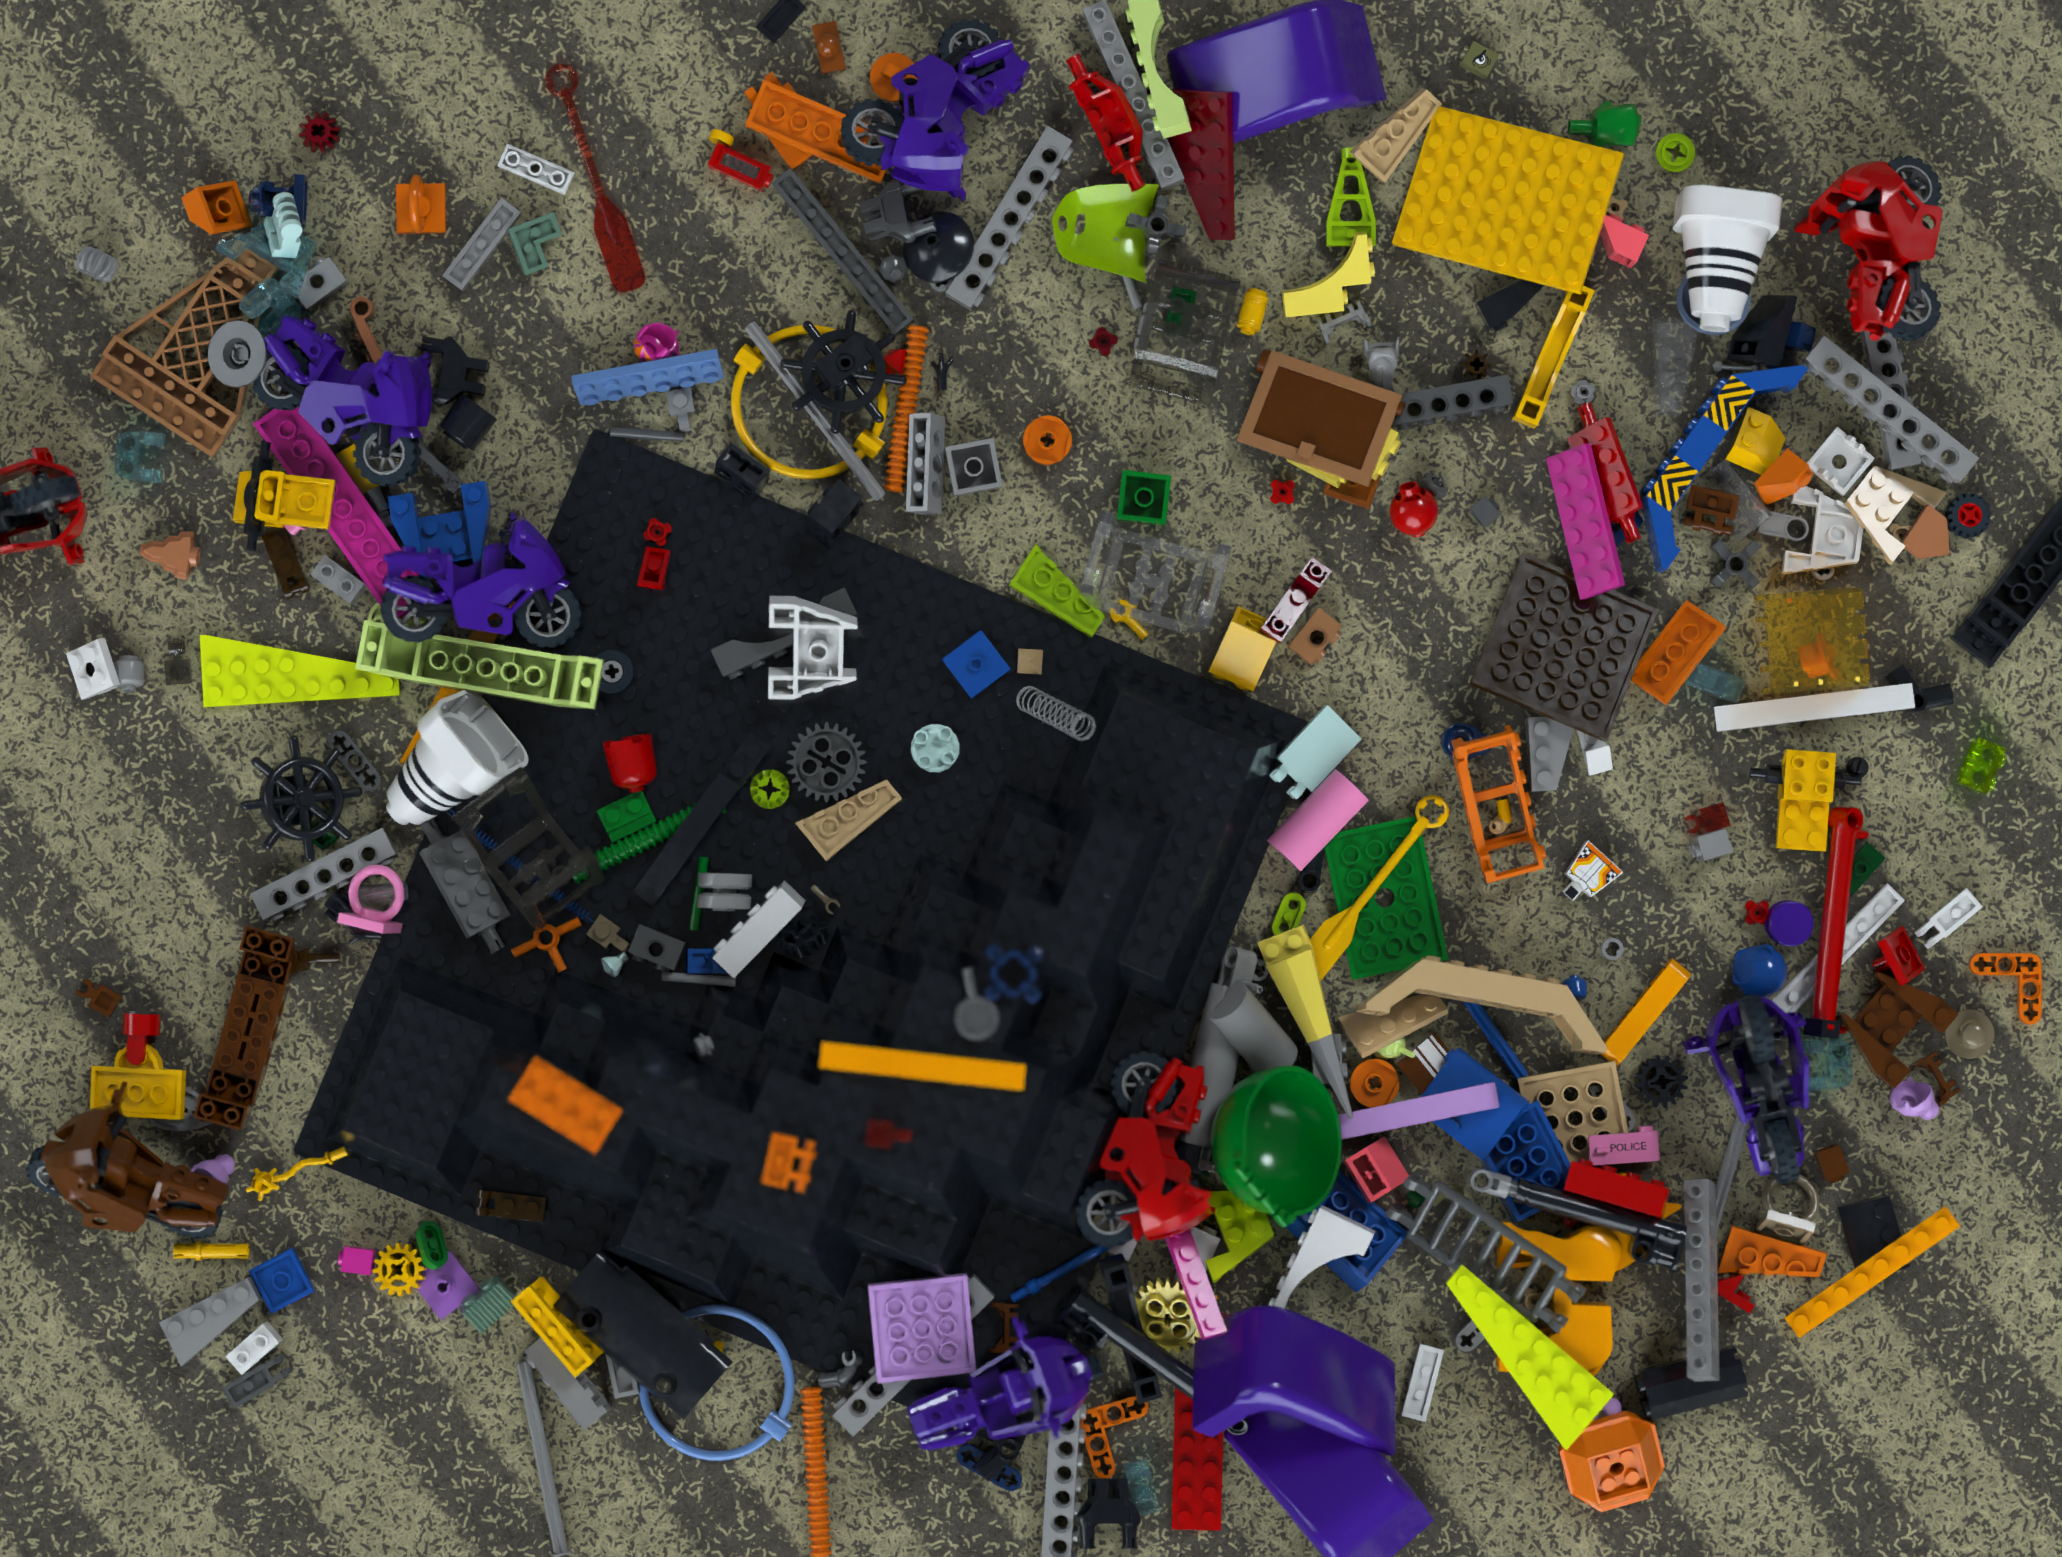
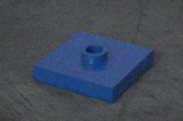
M982 630L942 659L971 699L1011 670Z
M294 1247L249 1270L271 1314L316 1291Z

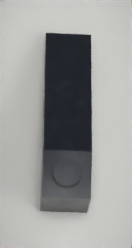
M1522 279L1478 301L1475 307L1487 331L1494 329L1495 332H1498L1509 326L1507 322L1545 285Z

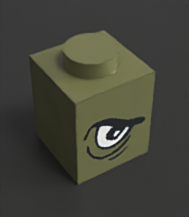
M1473 41L1470 47L1465 45L1459 58L1463 61L1460 67L1486 80L1499 54Z

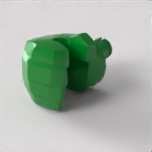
M1604 101L1601 106L1592 111L1590 120L1569 119L1568 135H1589L1591 145L1598 147L1607 145L1634 146L1639 136L1641 115L1638 114L1635 104L1613 106L1611 101Z

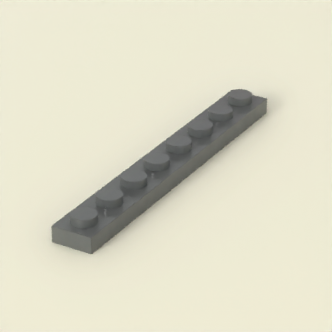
M791 168L771 183L894 335L914 321V318Z

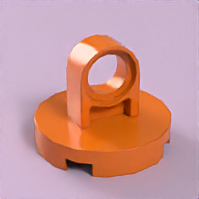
M887 53L879 57L870 71V84L875 94L889 102L899 101V90L892 85L891 78L893 75L913 65L914 62L906 55L900 53ZM906 75L903 80L906 78L917 79L914 75Z

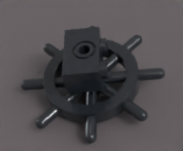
M854 310L847 312L845 329L833 330L823 335L819 333L811 321H805L803 328L814 342L807 349L803 361L783 358L780 361V365L783 368L802 371V381L807 393L792 403V409L799 411L813 400L823 409L833 412L831 432L834 434L840 432L843 414L854 413L866 408L877 423H882L884 416L873 401L880 394L883 384L905 385L907 382L905 376L886 373L885 361L881 350L895 340V335L888 333L874 343L864 334L854 331L856 312ZM843 342L834 350L829 346L833 343ZM822 351L825 356L814 363L815 357ZM872 361L874 364L875 371H869L871 369L870 364L872 363ZM812 372L818 373L823 380L818 385L814 382ZM856 379L874 382L866 393ZM847 386H849L858 399L844 401ZM828 389L831 392L836 390L835 400L827 397L823 392Z
M292 735L289 737L291 758L279 762L272 768L259 757L252 758L251 764L262 772L265 777L260 787L259 799L242 801L240 807L243 810L261 809L265 821L272 829V832L263 843L265 850H270L280 836L289 840L303 841L305 859L307 862H313L315 860L313 839L323 836L331 829L343 839H351L352 833L340 824L338 820L343 810L344 798L359 797L362 795V789L360 787L342 789L337 775L331 769V766L340 756L338 748H333L323 762L315 758L304 757L300 753L298 737ZM293 768L294 776H281L284 772ZM303 768L315 772L309 781L306 780L305 774H303ZM323 779L328 791L314 792ZM330 800L328 813L315 802ZM314 814L322 822L311 829L310 823H312L311 819ZM301 825V830L294 829L291 826Z

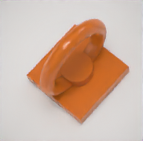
M417 174L411 177L410 184H396V233H446V184H423L421 176Z

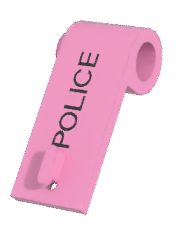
M1638 1126V1131H1634V1133L1588 1136L1589 1161H1592L1593 1165L1660 1160L1658 1130H1653V1126Z

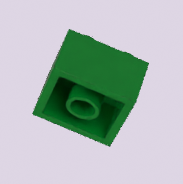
M1122 470L1116 521L1165 527L1171 475Z

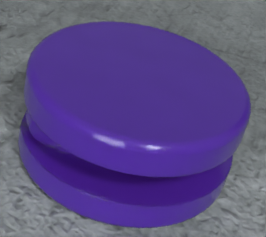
M1782 900L1776 902L1768 909L1769 916L1764 921V927L1769 938L1775 943L1784 946H1797L1804 943L1811 935L1813 917L1809 909L1802 903Z

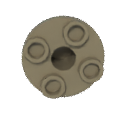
M1967 1009L1957 1012L1959 1015L1944 1031V1038L1948 1048L1955 1055L1967 1059L1978 1058L1984 1055L1991 1048L1994 1041V1028L1991 1021L1985 1014L1976 1010Z

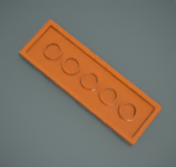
M763 80L745 123L746 127L879 184L886 172V169L881 171V166L876 164L867 166L864 162L858 163L852 155L849 156L846 153V148L843 147L841 138L843 117L845 118L846 114ZM859 126L856 128V134L866 131ZM868 137L859 139V141L866 145Z

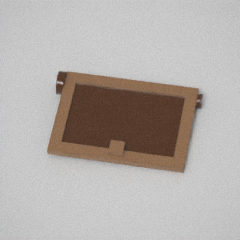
M1264 349L1256 370L1262 373V376L1241 427L1237 442L1369 487L1396 415L1402 416L1406 402L1402 401L1403 395L1273 350Z

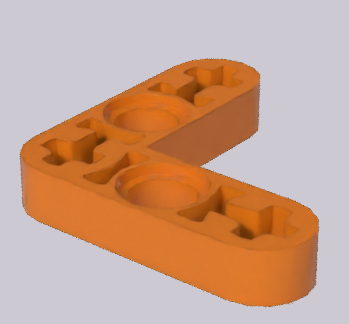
M1977 953L1971 956L1968 966L1971 972L1976 975H2017L2018 1018L2024 1024L2031 1025L2039 1022L2042 1016V963L2037 955L2032 953ZM1994 956V972H1991L1992 967H1982V971H1979V968L1974 966V962L1979 961V957H1982L1984 962H1992L1991 957ZM2003 957H2007L2011 961V967L2007 971L2000 970L1998 966L1999 960ZM2015 957H2019L2018 962H2027L2028 957H2031V961L2035 962L2036 965L2031 967V971H2028V967H2018L2019 972H2015L2017 967ZM2027 982L2034 983L2036 987L2035 993L2031 996H2027L2023 992V986ZM2023 999H2036V1004L2031 1003V1010L2036 1012L2035 1016H2031V1020H2028V1017L2023 1014L2024 1011H2028V1003H2023Z
M1134 1395L1087 1409L1086 1415L1091 1414L1092 1417H1097V1420L1094 1421L1095 1430L1101 1428L1102 1431L1087 1436L1086 1432H1091L1088 1423L1084 1424L1083 1420L1085 1419H1082L1081 1429H1085V1444L1093 1471L1098 1478L1108 1479L1115 1472V1463L1104 1428L1145 1416L1149 1409L1148 1402L1144 1403L1145 1406L1141 1408L1142 1412L1137 1413L1135 1409L1128 1411L1130 1414L1128 1417H1125V1410L1121 1404L1126 1402L1127 1407L1133 1406L1134 1400H1136ZM1112 1406H1116L1121 1410V1416L1117 1420H1111L1107 1416V1410ZM1095 1437H1100L1104 1440V1447L1099 1451L1093 1450L1090 1446L1091 1440ZM1108 1452L1109 1456H1104L1105 1463L1107 1465L1111 1464L1107 1474L1097 1470L1101 1466L1099 1458L1094 1460L1093 1455L1098 1456Z

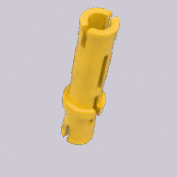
M196 1241V1243L191 1244L174 1243L173 1257L174 1259H196V1261H202V1259L207 1258L249 1259V1243L208 1244L202 1241Z

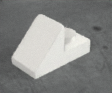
M1576 730L1588 775L1612 770L1610 746L1604 741Z

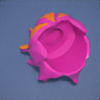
M660 322L646 324L637 332V336L634 338L633 346L635 347L634 352L636 356L643 362L680 356L679 343L676 339L680 331H676Z

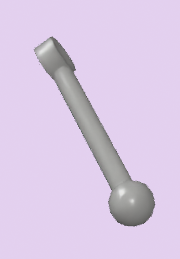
M1721 362L1713 364L1715 372L1721 370L1752 372L1761 370L1757 364L1753 366L1722 365Z

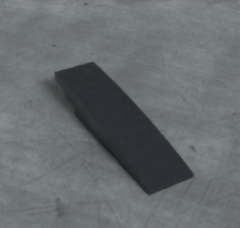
M2062 496L1950 638L1988 669L1994 665L2020 631L2027 626L2062 579Z

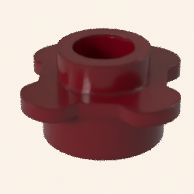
M1099 327L1095 337L1090 339L1089 346L1092 349L1096 348L1099 350L1102 356H1108L1112 346L1117 344L1118 338L1116 335H1111L1107 332L1106 328ZM1104 339V340L1106 341V343H1105V344H1102V343H1101V340Z

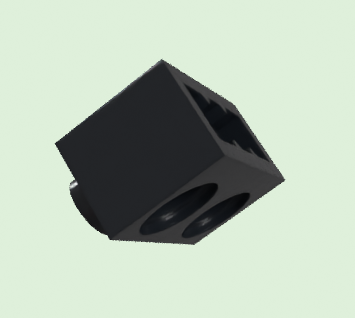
M730 443L716 460L714 473L754 500L768 483L770 470Z

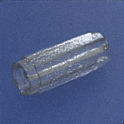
M392 883L362 885L358 891L359 902L364 905L393 902L394 888ZM403 883L404 900H407L408 886L407 883Z

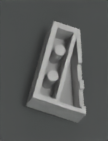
M1547 717L1525 718L1529 792L1555 791L1558 787L1573 728Z

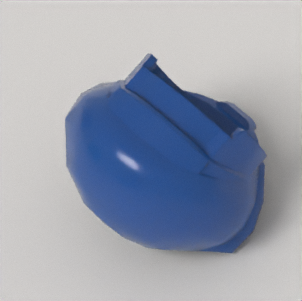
M1770 944L1748 947L1735 953L1733 984L1738 986L1745 995L1752 996L1758 994L1763 998L1771 997L1782 988L1787 977V965L1783 956L1774 950Z

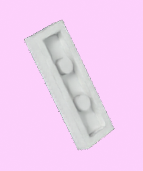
M1419 1343L1401 1412L1402 1416L1426 1422L1444 1353L1443 1349Z

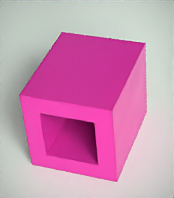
M345 1246L344 1251L340 1250L338 1256V1265H342L341 1272L372 1275L377 1249Z

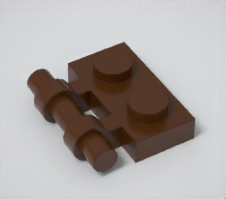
M1694 484L1691 485L1686 509L1695 511V516H1685L1684 525L1690 526L1693 530L1701 531V529L1712 531L1714 535L1722 536V534L1732 536L1734 526L1725 525V519H1736L1741 495ZM1704 513L1717 516L1716 522L1704 520Z

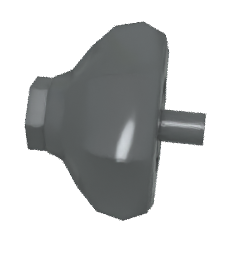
M892 253L890 256L882 258L878 270L883 280L895 283L905 277L908 266L905 263L904 257Z
M1430 473L1424 474L1421 481L1422 487L1428 490L1435 498H1444L1448 492V487L1445 485L1442 476L1437 477L1435 474Z

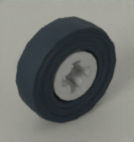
M607 650L595 658L604 660L599 690L608 694H617L625 691L631 685L634 678V666L631 659L625 653L618 650ZM610 665H613L615 669H619V673L615 674L614 679H611V676L605 673L609 670Z

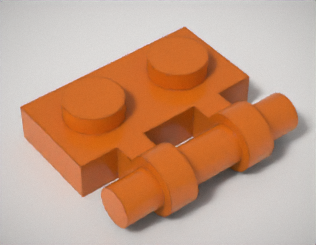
M773 1132L762 1183L787 1189L789 1179L797 1180L794 1190L805 1192L806 1183H809L811 1177L809 1175L811 1161L815 1159L816 1152H814L816 1142L806 1140L804 1149L796 1148L797 1137ZM794 1156L802 1158L799 1172L791 1171Z

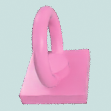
M383 865L364 867L355 874L348 890L349 903L354 913H339L337 923L382 934L401 933L402 923L390 921L398 914L404 902V886L400 877L392 869ZM378 874L385 876L393 885L394 901L385 912L362 907L359 902V887L362 881L370 875Z

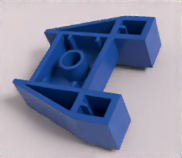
M480 481L461 485L464 510L419 517L416 495L413 493L388 497L391 521L404 546L416 547L418 552H426V547L441 548V553L447 552L452 554L453 563L473 560L474 564L476 561L481 560L482 549L486 546L492 510L488 483ZM420 574V576H423V577L429 579V576Z

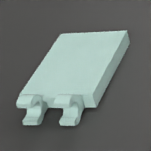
M1324 705L1279 753L1276 759L1280 764L1269 776L1275 782L1278 781L1280 783L1288 773L1296 782L1286 793L1292 799L1295 798L1297 800L1305 789L1313 792L1356 746L1361 738L1328 705Z

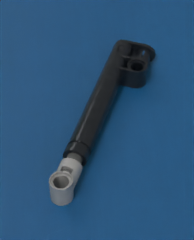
M1482 1168L1472 1170L1468 1176L1469 1185L1479 1192L1501 1198L1513 1197V1202L1518 1204H1525L1532 1208L1631 1235L1628 1253L1633 1260L1650 1266H1655L1656 1264L1667 1267L1671 1273L1676 1271L1686 1238L1687 1225L1539 1183L1529 1182L1525 1179L1519 1178L1517 1182L1512 1181L1509 1176ZM1480 1173H1484L1487 1177L1485 1185L1481 1187L1476 1186L1474 1182L1475 1177ZM1645 1245L1647 1249L1646 1254L1638 1258L1635 1254L1636 1247ZM1660 1256L1667 1257L1669 1260L1660 1258Z

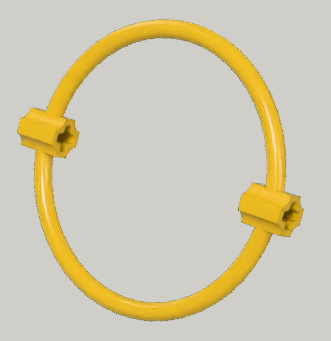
M797 325L779 330L767 336V338L774 344L788 337L808 333L803 328V325ZM814 325L821 335L836 330L826 326ZM745 343L733 360L739 365L731 391V412L736 431L747 450L766 467L792 478L821 479L834 476L849 469L850 467L845 461L822 469L792 468L773 460L754 443L743 421L741 391L747 372L754 375L763 364L765 357L761 355L762 352L757 345L752 348ZM873 361L870 364V371H875ZM885 383L877 397L878 409L883 414L884 421L882 423L875 421L871 432L864 429L853 444V447L857 449L855 453L860 460L865 456L874 460L885 444L879 438L887 414L888 399Z

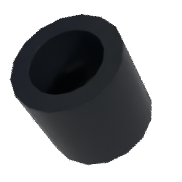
M461 393L439 423V427L444 430L443 434L466 450L469 448L475 451L497 419Z

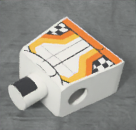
M1587 840L1582 844L1564 873L1571 882L1562 892L1572 901L1582 891L1589 897H1592L1621 875L1623 871Z

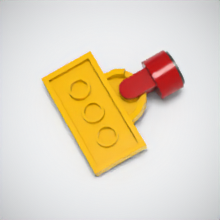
M127 1010L126 1013H123L122 1034L127 1035V1046L118 1051L114 1066H91L90 1109L113 1105L110 1103L115 1089L119 1090L124 1081L127 1082V1087L121 1109L125 1117L184 1119L186 1070L164 1069L160 1054L151 1046V1035H160L161 1014H158V1011Z

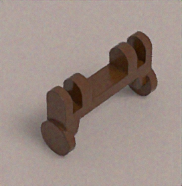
M1934 1051L1913 1062L1911 1065L1913 1068L1918 1066L1931 1071L1940 1086L1939 1101L1936 1103L1938 1106H1941L1961 1090L1957 1087L1951 1091L1950 1087L1955 1085L1956 1081L1951 1079L1946 1083L1937 1066L1943 1063V1060L1939 1058L1933 1062L1932 1058L1938 1054L1937 1051Z
M989 1302V1306L994 1307L1003 1318V1336L993 1348H989V1352L1002 1353L1015 1347L1009 1346V1343L1018 1342V1337H1009L1010 1318L1019 1317V1312H1010V1308H1019V1304Z

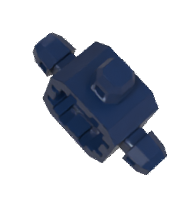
M992 944L985 950L990 960H995L996 962L991 967V978L995 984L993 986L990 984L984 991V995L990 1002L1000 997L1001 991L1007 996L1017 997L1021 992H1024L1026 994L1024 997L1031 1003H1035L1041 998V993L1036 986L1032 987L1030 985L1036 980V969L1031 964L1034 961L1037 963L1043 955V952L1037 946L1027 950L1026 956H1023L1020 951H1009L1004 956L1001 953L1003 950L996 944ZM1013 956L1031 973L1014 991L996 974Z

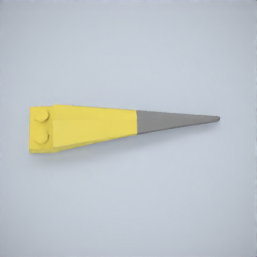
M1304 924L1263 939L1257 942L1268 972L1348 1118L1352 1119L1353 1113L1330 1026L1313 945Z

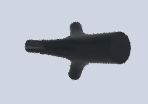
M939 353L938 364L935 361L930 363L937 373V390H947V372L954 361L950 358L944 363L943 353Z
M347 925L352 930L351 934L355 935L349 940L350 945L362 939L381 940L382 933Z

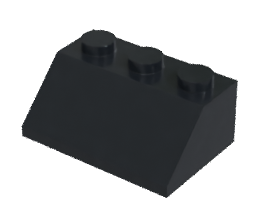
M1887 1194L1837 1207L1855 1268L1901 1236L1891 1198ZM1909 1262L1898 1270L1909 1268Z

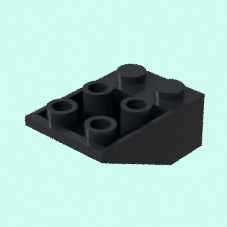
M1763 295L1733 334L1727 360L1744 366L1757 364L1760 368H1780L1786 340L1789 336L1792 316L1795 312L1797 296Z

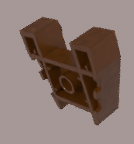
M1873 972L1872 976L1881 983L1877 990L1852 1018L1844 1012H1839L1837 1016L1843 1026L1846 1027L1870 1071L1889 1088L1895 1089L1909 1073L1910 1069L1891 1053L1920 1018L1937 1032L1943 1033L1959 1014L1937 996L1908 984L1900 986L1896 979L1879 972Z

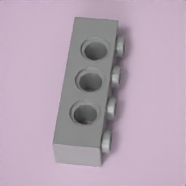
M914 413L909 415L906 512L919 515L942 514L944 416L933 413Z

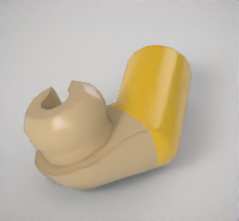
M1508 799L1496 801L1498 814L1489 823L1491 833L1501 834L1511 823L1512 817Z

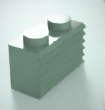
M498 1275L494 1278L489 1277L485 1279L480 1285V1290L474 1295L472 1293L468 1294L461 1302V1313L481 1334L514 1307L511 1301L516 1297V1294Z

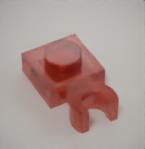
M1724 802L1699 809L1701 815L1699 817L1696 815L1684 817V821L1692 819L1695 822V827L1687 830L1688 833H1696L1702 826H1704L1706 833L1731 826Z

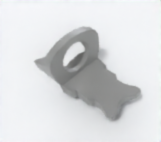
M1397 337L1395 343L1378 342L1370 344L1367 343L1366 338H1363V355L1368 360L1373 381L1372 385L1395 392L1392 380L1394 379V369L1397 367V358L1399 356V337Z

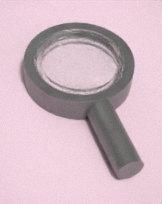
M973 967L962 969L968 998L958 1006L955 1013V1023L963 1036L972 1040L985 1039L995 1031L998 1025V1011L995 1005L987 998L978 996Z

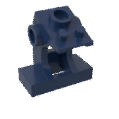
M295 174L294 187H274V182L260 181L258 185L253 187V190H250L249 205H252V212H258V216L264 218L266 216L272 217L274 211L273 194L291 193L294 196L301 226L306 227L308 178L305 175Z

